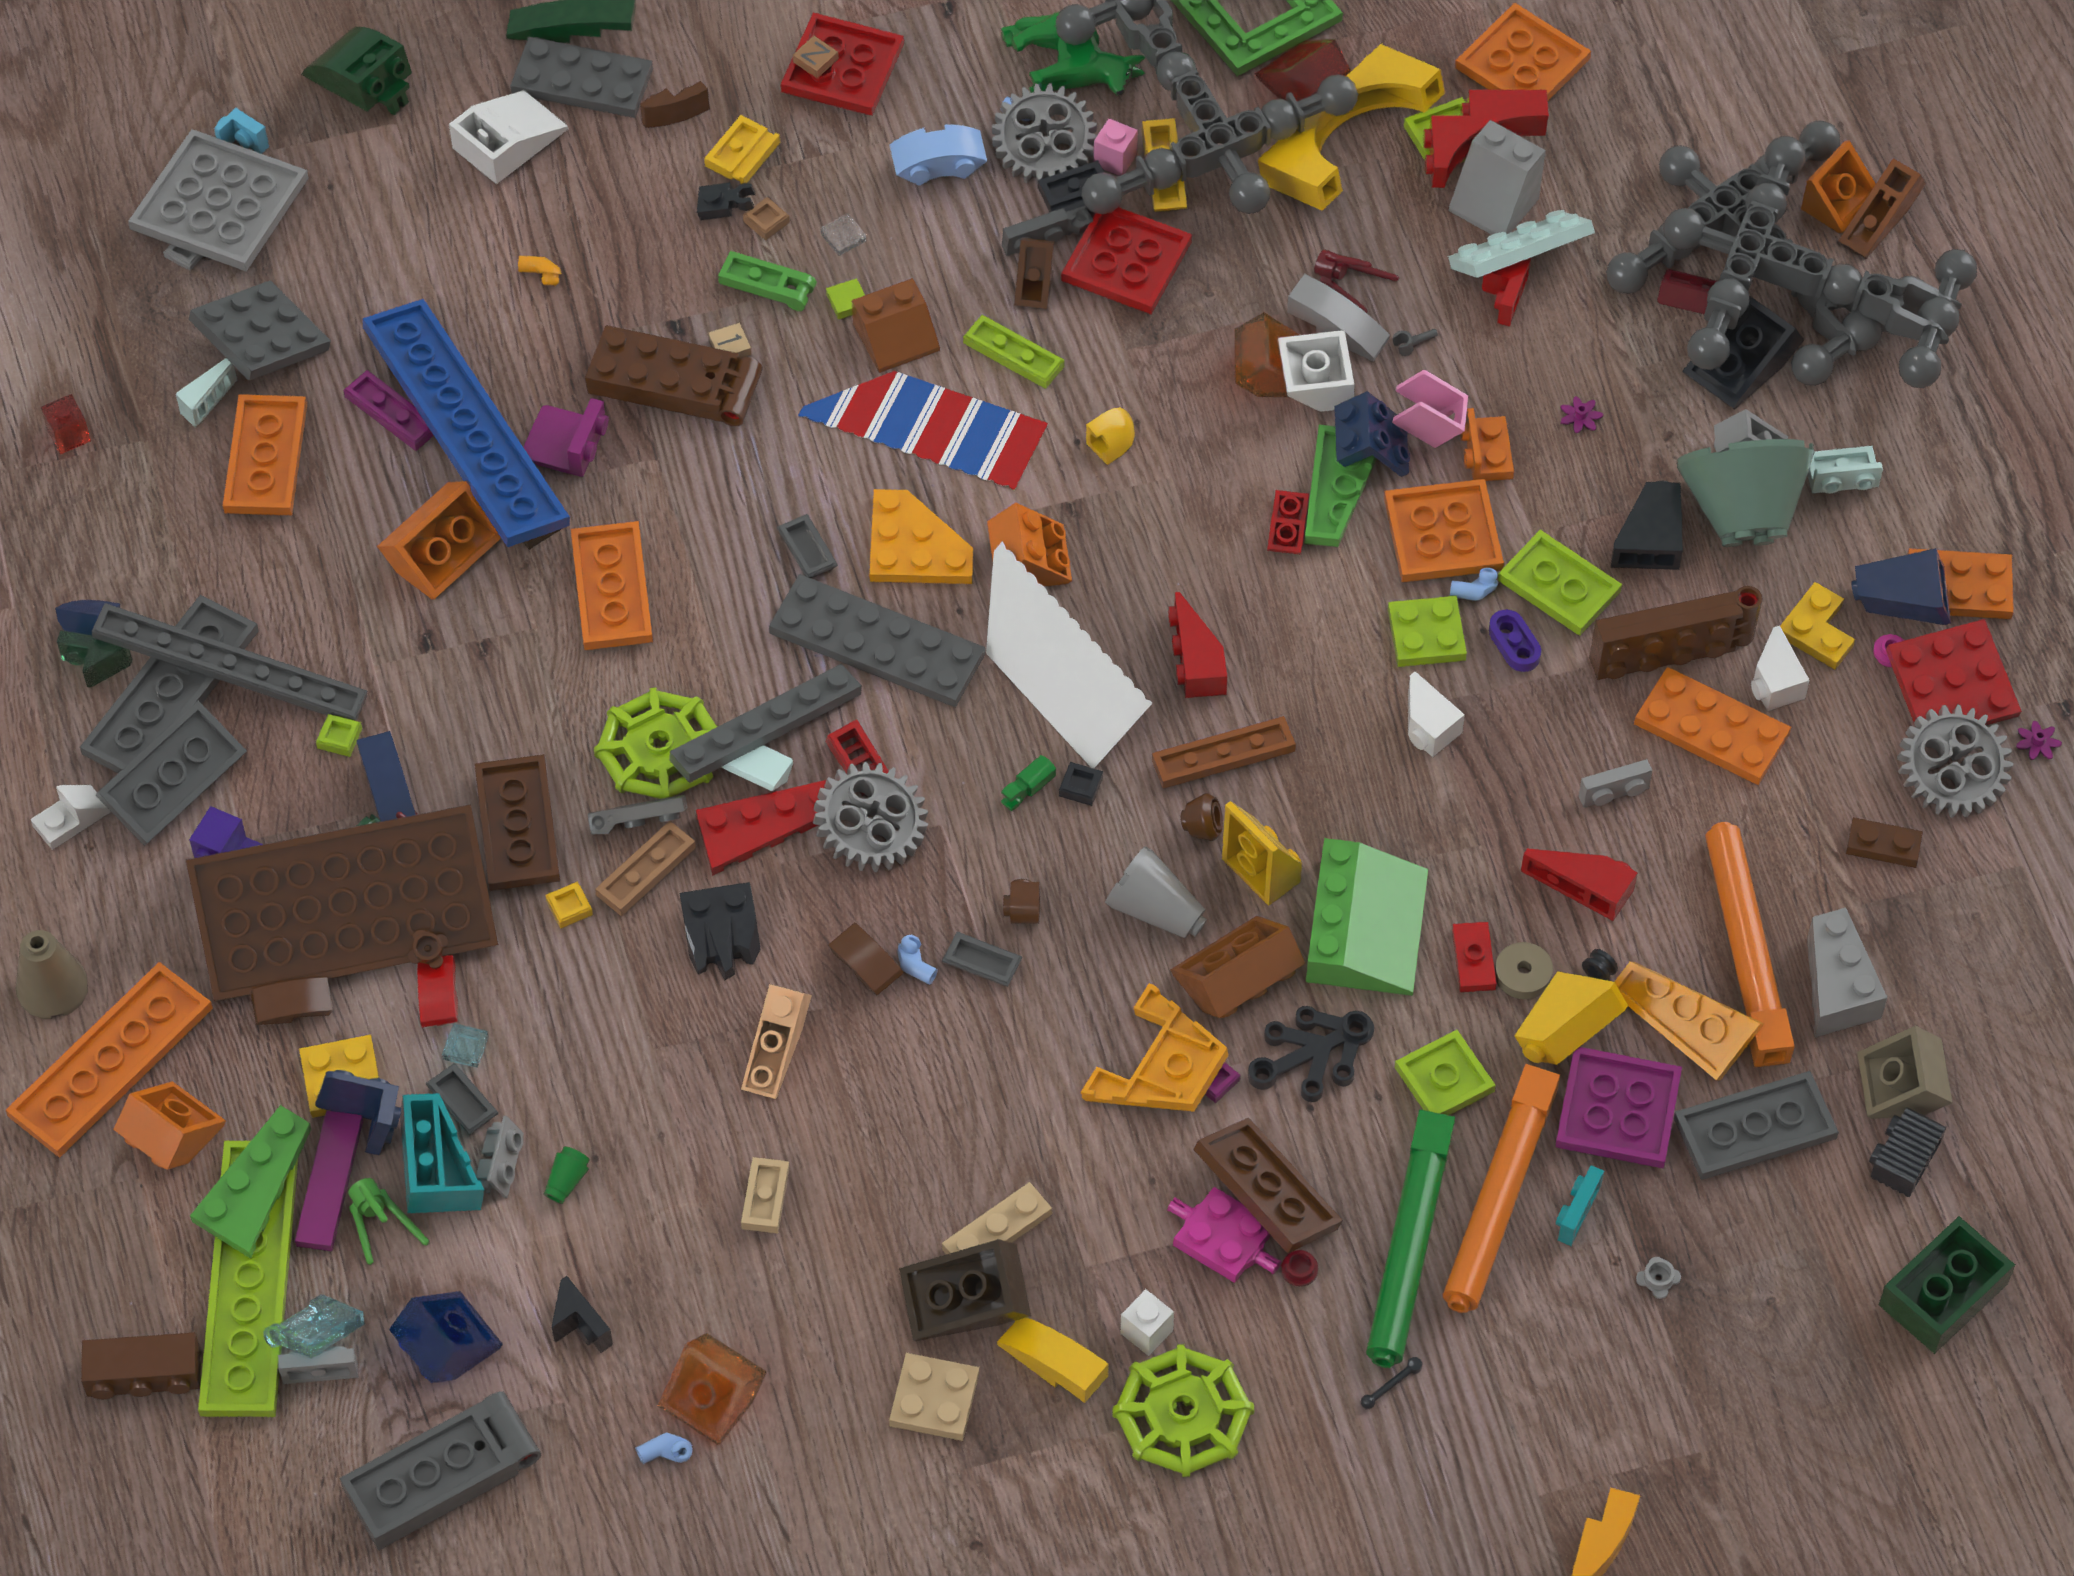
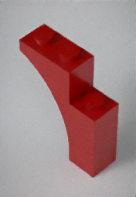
M1469 90L1467 103H1461V115H1431L1430 129H1424L1423 146L1424 148H1429L1430 155L1425 156V174L1431 175L1432 188H1445L1454 169L1467 157L1473 139L1490 120L1519 136H1546L1549 117L1547 90Z

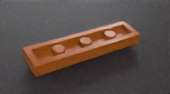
M1282 716L1152 753V763L1164 789L1295 752L1296 743L1285 717Z

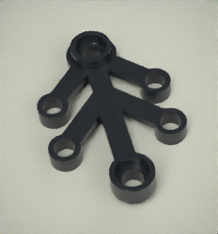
M1302 1006L1297 1010L1295 1019L1297 1027L1301 1030L1285 1027L1281 1022L1272 1021L1266 1025L1264 1033L1265 1041L1271 1046H1279L1286 1042L1302 1047L1275 1061L1266 1057L1256 1058L1250 1063L1248 1068L1250 1084L1257 1089L1265 1090L1271 1088L1276 1083L1278 1076L1313 1059L1308 1078L1302 1082L1301 1095L1308 1102H1316L1323 1095L1322 1079L1331 1050L1344 1044L1341 1060L1333 1067L1332 1079L1338 1086L1345 1087L1350 1085L1354 1080L1355 1070L1353 1064L1358 1047L1372 1039L1374 1023L1362 1011H1351L1343 1017L1318 1012L1311 1006ZM1309 1015L1313 1019L1311 1021H1303L1300 1017ZM1319 1026L1333 1032L1321 1036L1305 1031ZM1353 1027H1358L1362 1030V1032L1354 1033L1351 1032L1350 1029ZM1277 1030L1281 1035L1273 1037L1269 1032ZM1339 1071H1347L1350 1075L1348 1077H1340L1337 1073ZM1259 1074H1265L1269 1078L1261 1080L1256 1078V1076ZM1314 1086L1318 1089V1091L1316 1093H1310L1306 1090V1088Z

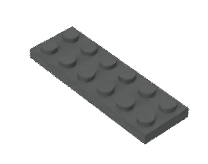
M801 574L798 575L769 625V634L955 708L985 656L984 646Z
M199 595L176 625V627L241 649H245L259 632L257 623L202 595ZM150 657L80 746L82 755L119 773L198 700L202 704L220 680Z

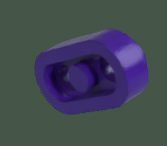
M1508 609L1494 613L1489 623V635L1508 665L1520 672H1528L1535 669L1540 662L1541 646L1521 615ZM1507 629L1510 633H1503L1501 630ZM1524 655V656H1527L1528 658L1523 659V658H1519L1518 656Z

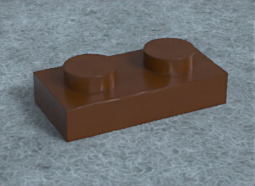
M1853 817L1846 854L1916 868L1923 831Z

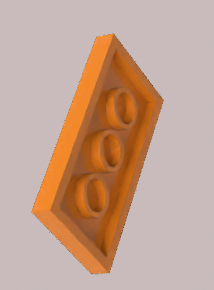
M239 394L223 499L224 513L292 516L307 411L306 397Z
M639 521L571 529L584 650L652 643L653 637Z
M1669 667L1661 675L1634 721V725L1758 786L1789 737L1792 728Z

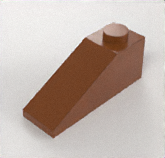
M1893 158L1838 240L1839 243L1867 259L1908 212L1926 185L1921 174Z

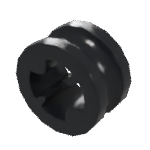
M1594 949L1590 953V958H1586L1582 962L1584 972L1591 978L1610 981V975H1614L1618 971L1616 961L1601 949Z

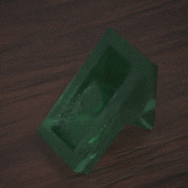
M60 630L57 645L63 661L73 665L84 664L82 672L88 688L131 666L132 656L129 649L93 638L92 635Z

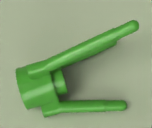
M361 1179L351 1186L348 1194L353 1204L349 1206V1210L354 1217L367 1264H373L374 1260L362 1215L364 1214L366 1217L377 1215L382 1223H386L388 1219L383 1212L384 1205L423 1245L429 1244L427 1237L390 1199L386 1190L378 1188L374 1179Z

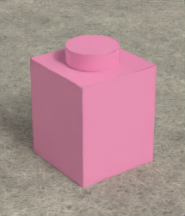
M1108 119L1094 140V161H1099L1103 170L1118 176L1125 174L1137 156L1138 130Z

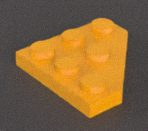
M874 489L870 582L972 584V546L908 490Z

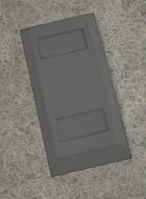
M808 514L777 526V530L806 577L813 578L838 566Z
M956 932L942 962L1008 987L1022 960V956Z
M455 1063L426 1083V1086L433 1094L440 1093L447 1110L469 1135L499 1114Z

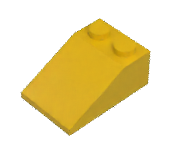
M1232 801L1225 804L1222 860L1269 906L1301 882V859L1292 849L1287 850L1278 841L1276 833L1269 826H1263L1254 816Z

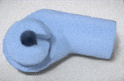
M1483 568L1480 570L1479 578L1472 583L1452 580L1450 596L1473 601L1483 599L1496 589L1498 585L1496 580L1498 577L1497 571L1493 568Z

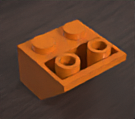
M1016 502L987 521L992 560L994 550L1003 542L1006 550L1013 552L1016 560L1025 565L1027 572L1032 573L1036 577L1038 584L1045 587L1064 585L1072 581L1064 524Z

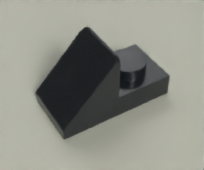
M565 1276L560 1281L552 1321L554 1342H558L576 1329L588 1346L593 1343L599 1352L602 1353L613 1345L611 1329L568 1276Z

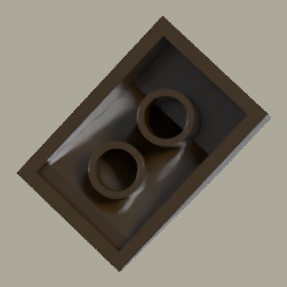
M997 1239L899 1268L913 1341L998 1326L1031 1316L1018 1248L1015 1243Z

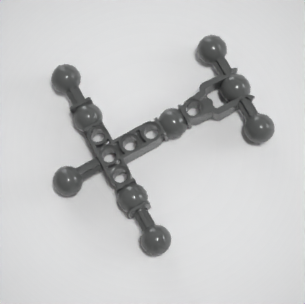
M1105 0L1104 3L1090 9L1086 6L1073 4L1060 10L1056 18L1055 28L1058 36L1065 43L1072 45L1087 42L1092 38L1096 26L1116 18V25L1128 47L1133 50L1140 49L1148 62L1155 67L1159 84L1166 90L1171 91V98L1173 101H1177V109L1191 131L1190 134L1180 138L1176 144L1174 142L1170 143V150L1165 148L1154 149L1147 153L1144 159L1140 155L1137 156L1135 170L1116 178L1111 174L1098 173L1086 179L1081 193L1083 202L1091 212L1101 215L1111 213L1117 209L1123 195L1144 187L1148 195L1151 196L1154 195V188L1160 190L1167 189L1175 185L1179 178L1183 182L1186 180V177H1198L1219 167L1224 168L1232 182L1229 189L1232 205L1243 213L1259 212L1266 207L1271 191L1267 180L1260 174L1248 172L1241 158L1259 151L1263 145H1271V139H1288L1296 130L1299 133L1304 132L1306 118L1323 111L1335 116L1344 115L1351 111L1357 102L1358 92L1355 83L1350 78L1337 74L1325 78L1319 85L1316 94L1300 101H1296L1290 92L1286 94V100H1271L1263 105L1261 110L1259 107H1256L1254 111L1247 110L1226 118L1205 81L1199 76L1194 60L1187 53H1183L1181 43H1177V37L1173 30V10L1166 0ZM1152 8L1159 19V24H1150L1147 27L1144 24L1137 25L1133 22L1148 16Z
M1816 120L1807 124L1799 137V141L1806 149V162L1810 159L1814 161L1827 160L1840 147L1841 143L1840 134L1836 127L1823 120ZM1683 145L1668 148L1659 161L1660 174L1663 179L1673 186L1687 185L1700 197L1688 209H1693L1699 213L1706 227L1736 237L1746 213V196L1756 185L1759 175H1767L1769 172L1765 164V155L1760 156L1749 168L1740 170L1716 186L1700 172L1699 157L1694 150ZM1798 173L1788 177L1786 182L1789 184L1795 183ZM1663 223L1658 230H1653L1650 233L1649 245L1646 249L1637 255L1623 252L1613 257L1606 269L1607 281L1611 288L1619 293H1634L1639 291L1645 284L1648 270L1662 262L1667 268H1671L1674 266L1675 260L1688 257L1694 249L1700 247V244L1688 250L1674 248L1664 237ZM1775 224L1770 235L1793 243L1791 239H1786L1783 230ZM1911 276V277H1914V278H1916V279H1918V280L1924 282L1923 280H1921V279H1919V278H1917V277H1915V276ZM1791 291V295L1798 297L1801 306L1813 318V329L1829 340L1823 346L1817 344L1802 346L1792 357V373L1799 382L1805 385L1817 386L1826 382L1833 372L1834 361L1846 353L1855 356L1856 351L1865 352L1874 348L1881 339L1882 332H1888L1884 324L1862 315L1858 310H1851L1853 303L1845 306L1835 305L1826 299L1823 292L1819 299L1816 298V295L1808 296ZM1904 304L1902 308L1917 315L1920 307ZM1845 308L1851 313H1848L1840 323L1829 310Z
M1793 136L1775 138L1765 149V164L1769 172L1767 175H1759L1756 185L1746 196V213L1736 237L1706 227L1701 215L1693 209L1681 208L1674 210L1664 221V237L1674 248L1688 250L1700 244L1729 254L1720 280L1716 281L1707 294V308L1704 314V319L1708 321L1707 326L1697 330L1690 337L1687 344L1688 357L1694 365L1701 369L1711 370L1718 368L1728 358L1730 345L1725 333L1727 328H1736L1738 319L1748 308V291L1755 277L1803 295H1816V298L1819 299L1823 292L1826 299L1835 305L1845 306L1853 303L1851 310H1858L1862 315L1884 324L1885 329L1890 334L1918 340V345L1908 349L1900 358L1899 375L1912 388L1931 386L1941 375V359L1936 353L1939 344H1947L1949 342L1948 337L1959 326L1958 309L1962 307V304L1956 300L1958 292L1968 288L1977 276V262L1971 254L1962 249L1945 251L1937 260L1935 277L1940 283L1937 289L1911 276L1900 280L1877 273L1869 274V271H1865L1864 276H1862L1859 270L1850 264L1832 266L1834 261L1832 258L1827 259L1819 252L1771 236L1770 234L1773 231L1775 222H1778L1787 211V196L1791 186L1786 180L1788 177L1796 175L1806 163V149ZM1908 304L1920 308L1916 315L1903 309V305Z

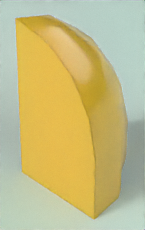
M1121 407L1110 409L1086 424V444L1107 465L1122 456L1132 446L1135 438L1133 420L1130 414Z

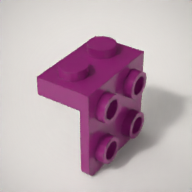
M591 398L584 414L549 405L542 406L523 446L534 464L583 477L589 463L595 458L597 444L601 435L603 436L606 433L609 417L605 415L604 401Z

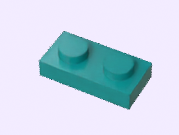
M1591 1165L1585 1177L1581 1175L1577 1177L1570 1194L1574 1196L1570 1207L1565 1204L1563 1205L1555 1225L1560 1226L1558 1241L1572 1246L1601 1188L1604 1170Z

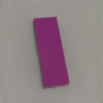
M366 370L343 390L345 398L413 450L417 451L434 436L415 406L370 371Z

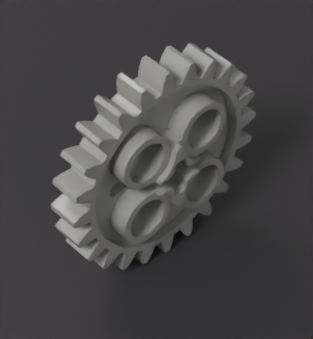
M1050 83L1046 91H1041L1040 86L1035 84L1034 93H1030L1023 87L1021 98L1012 93V105L1002 102L1001 111L1003 113L995 114V122L997 124L992 125V134L996 135L992 137L993 147H998L996 149V158H1004L1003 168L1006 169L1013 166V177L1018 176L1021 172L1024 173V183H1027L1031 177H1036L1038 186V180L1076 168L1078 165L1088 164L1086 156H1094V147L1092 145H1094L1097 135L1093 133L1097 132V123L1091 122L1093 120V111L1084 112L1086 110V101L1084 100L1076 104V92L1066 97L1064 86L1056 93L1053 92V87ZM1060 114L1063 115L1065 119L1061 121H1055L1051 119V117L1053 115ZM1022 119L1032 120L1033 123L1031 125L1025 126L1021 125L1019 121ZM1042 133H1046L1047 137H1043ZM1067 144L1071 148L1064 151L1057 149L1056 146ZM1028 148H1034L1038 153L1028 155L1023 151Z
M1943 705L1939 710V716L1933 709H1930L1926 714V719L1919 716L1914 722L1915 727L1909 726L1905 732L1908 738H1903L1899 744L1905 751L1899 753L1897 760L1906 762V764L1902 765L1898 772L1899 774H1909V778L1903 784L1904 787L1915 786L1916 790L1911 797L1913 799L1921 795L1925 797L1923 808L1928 807L1931 803L1936 804L1935 812L1937 815H1939L1944 807L1948 808L1950 818L1956 815L1958 809L1961 810L1964 817H1968L1972 812V807L1979 814L1985 809V804L1991 807L1996 802L1995 795L2001 796L2006 790L2002 784H2007L2011 780V776L2005 772L2010 771L2013 763L2004 759L2011 754L2012 749L2001 747L2007 736L1996 737L1994 733L1999 725L1994 724L1987 727L1985 723L1988 715L1986 714L1979 720L1975 719L1974 708H1971L1967 715H1963L1961 706L1957 705L1952 714H1950L1947 706ZM1955 734L1965 735L1969 740V745L1959 743ZM1931 747L1935 749L1939 758L1929 757L1924 748ZM1974 749H1982V752L1967 756L1961 764L1953 762L1935 774L1928 773V770L1944 766L1950 758L1956 761ZM1972 764L1982 766L1986 775L1982 776L1975 773L1972 769ZM1945 777L1952 780L1955 789L1946 788L1942 784L1941 778Z
M864 762L861 771H858L853 764H850L847 774L838 769L835 780L828 777L825 788H820L817 796L819 800H816L813 808L817 812L814 816L813 824L821 825L817 830L816 836L827 837L823 845L824 849L833 846L836 848L833 856L834 859L842 855L847 857L845 866H850L855 860L858 861L859 871H863L866 863L871 864L874 872L878 871L880 863H883L888 870H891L894 859L903 865L907 855L914 856L917 849L916 845L921 846L924 839L922 834L925 833L928 823L924 822L928 810L921 809L925 798L914 797L918 788L917 785L905 786L908 778L907 775L899 779L894 777L896 768L893 767L886 774L883 773L882 763H878L875 771L870 770L867 762ZM855 792L866 794L868 799L859 798ZM887 807L898 809L900 814L891 813ZM841 820H848L854 824V827H847L841 823ZM873 835H880L886 839V842H879L875 840Z

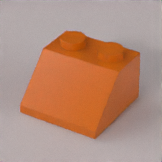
M171 1081L130 1093L113 1130L124 1137L128 1145L140 1149L151 1157L155 1165L169 1170L188 1164L224 1127L226 1120Z

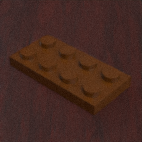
M545 755L475 763L490 891L560 882Z
M1249 1117L1199 1139L1193 1150L1287 1254L1338 1230L1343 1222L1341 1217Z

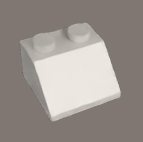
M1345 330L1278 338L1288 397L1320 412L1334 410V406L1354 397V379Z

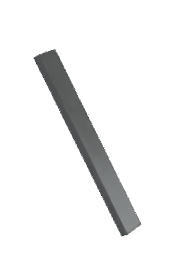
M104 603L92 630L93 638L327 716L331 714L357 721L367 698V690Z

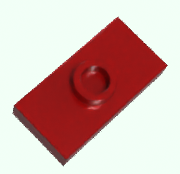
M1488 922L1452 924L1460 992L1496 990V976Z

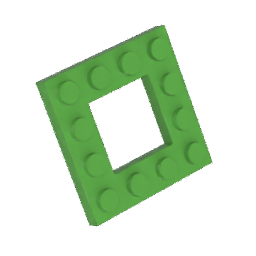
M1171 0L1236 76L1334 26L1343 19V12L1332 0H1286L1293 9L1245 33L1217 0Z

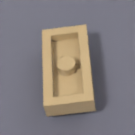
M752 1158L741 1219V1228L743 1230L778 1234L790 1168L789 1161Z

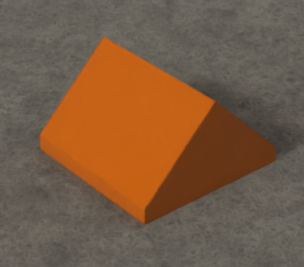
M1850 140L1844 141L1807 180L1801 210L1838 233H1843L1876 185Z

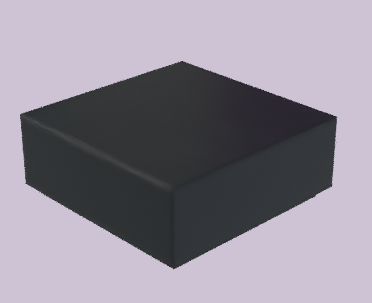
M1070 762L1059 788V797L1092 806L1103 779V771Z

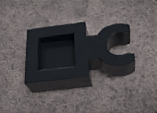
M730 182L699 186L697 214L700 220L732 216L733 208H739L742 211L754 209V204L751 198L745 197L755 195V190L750 183L740 184L735 189H733Z

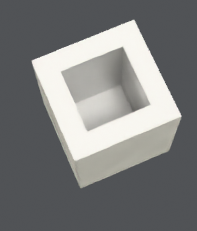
M1146 1289L1121 1314V1334L1148 1356L1173 1331L1174 1311Z

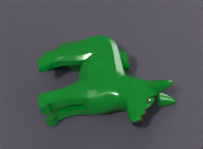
M1059 12L1052 15L1023 17L1017 20L1014 25L1001 28V35L1006 46H1013L1017 52L1022 51L1031 44L1058 50L1057 63L1029 72L1034 85L1029 87L1030 93H1034L1035 84L1040 86L1041 91H1046L1050 83L1052 84L1053 91L1059 90L1062 86L1065 89L1105 83L1115 95L1122 96L1131 78L1145 74L1142 69L1136 67L1137 64L1146 58L1144 55L1124 57L1101 51L1098 46L1099 36L1096 28L1092 38L1083 44L1072 45L1065 43L1058 36L1055 28Z

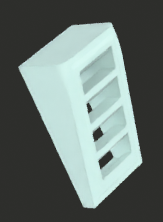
M227 358L176 393L180 413L194 427L198 426L237 381L234 365Z

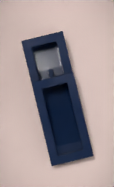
M387 731L356 740L379 820L396 819L397 812H402L405 816L416 815L391 732Z

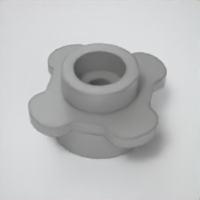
M1660 1257L1651 1258L1645 1270L1638 1272L1636 1276L1637 1283L1640 1286L1649 1288L1653 1292V1296L1658 1299L1667 1297L1671 1286L1679 1284L1681 1280L1680 1272L1674 1270L1670 1262ZM1660 1275L1662 1279L1656 1280L1655 1276Z

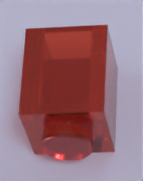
M72 394L40 407L46 429L59 454L91 442L85 418Z

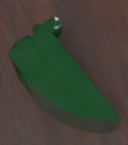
M355 27L349 30L309 64L301 74L367 112L379 102L385 105L392 115H395L400 111L399 105L405 107L409 103L406 91L410 86L404 80L412 74V70L404 46L377 30L367 27Z

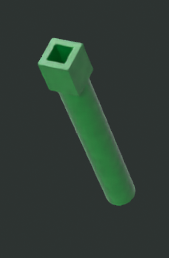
M1419 1109L1410 1157L1366 1349L1367 1356L1372 1359L1375 1365L1390 1368L1394 1364L1401 1363L1403 1360L1455 1123L1454 1116Z

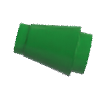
M564 1146L561 1153L557 1152L555 1155L546 1190L543 1194L550 1200L563 1204L565 1199L588 1172L587 1164L590 1159L580 1151Z

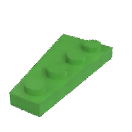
M1319 425L1305 544L1339 547L1377 460L1376 457L1371 455L1347 467L1338 463L1335 426Z
M280 1105L190 1215L191 1221L251 1259L256 1249L255 1243L261 1231L264 1232L270 1219V1211L284 1189L286 1177L289 1171L293 1170L311 1132L310 1123Z

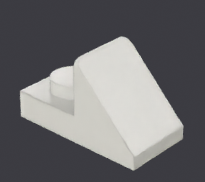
M91 785L57 786L56 789L60 801L31 819L35 830L52 850L111 812L95 796L97 792Z

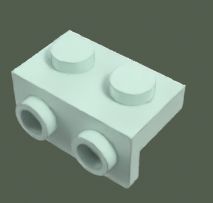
M1873 446L1814 451L1815 453L1808 471L1812 493L1824 492L1830 494L1841 490H1868L1872 487H1879L1883 467L1881 462H1876Z

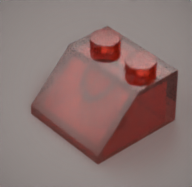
M1327 39L1303 41L1256 72L1255 75L1279 99L1286 100V94L1291 92L1296 101H1300L1316 94L1319 85L1328 76L1337 74L1347 76L1351 70L1336 40Z

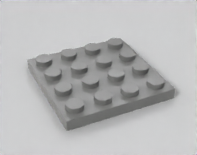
M191 129L129 219L130 230L247 272L309 179L308 172L303 168Z

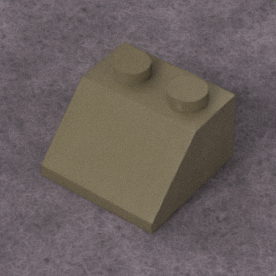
M1915 1025L1857 1052L1867 1117L1871 1119L1893 1118L1894 1115L1901 1117L1906 1107L1922 1115H1927L1952 1103L1942 1038Z

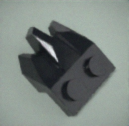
M750 882L680 893L689 958L697 974L706 972L708 964L714 963L717 965L725 981L735 975V959L741 958L746 964H754L761 948Z

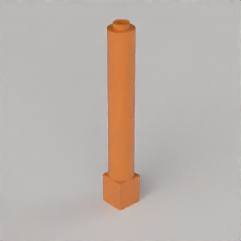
M1720 822L1711 827L1706 833L1705 838L1747 1016L1764 1023L1749 1043L1754 1067L1789 1064L1795 1045L1786 1008L1782 1009L1741 831L1736 825H1732L1729 822Z
M1525 1063L1512 1099L1510 1112L1442 1295L1448 1307L1456 1312L1467 1313L1478 1308L1542 1128L1545 1127L1557 1094L1560 1074Z

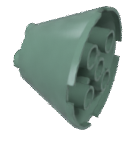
M1764 439L1728 443L1729 450L1711 453V448L1708 447L1690 452L1677 459L1678 471L1717 535L1722 540V546H1739L1743 544L1742 541L1753 540L1754 545L1761 546L1773 544L1774 539L1787 537V532L1815 452L1814 445L1810 443L1809 448H1806L1804 440Z

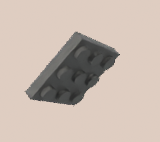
M271 280L190 310L189 321L249 381L326 352L330 347L331 340Z

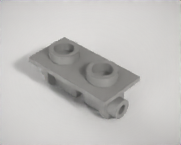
M503 1116L502 1123L493 1122L492 1127L487 1129L482 1154L484 1156H492V1159H480L476 1177L481 1181L484 1193H490V1190L495 1188L504 1198H508L511 1183L515 1178L518 1154L523 1146L524 1133L507 1116Z

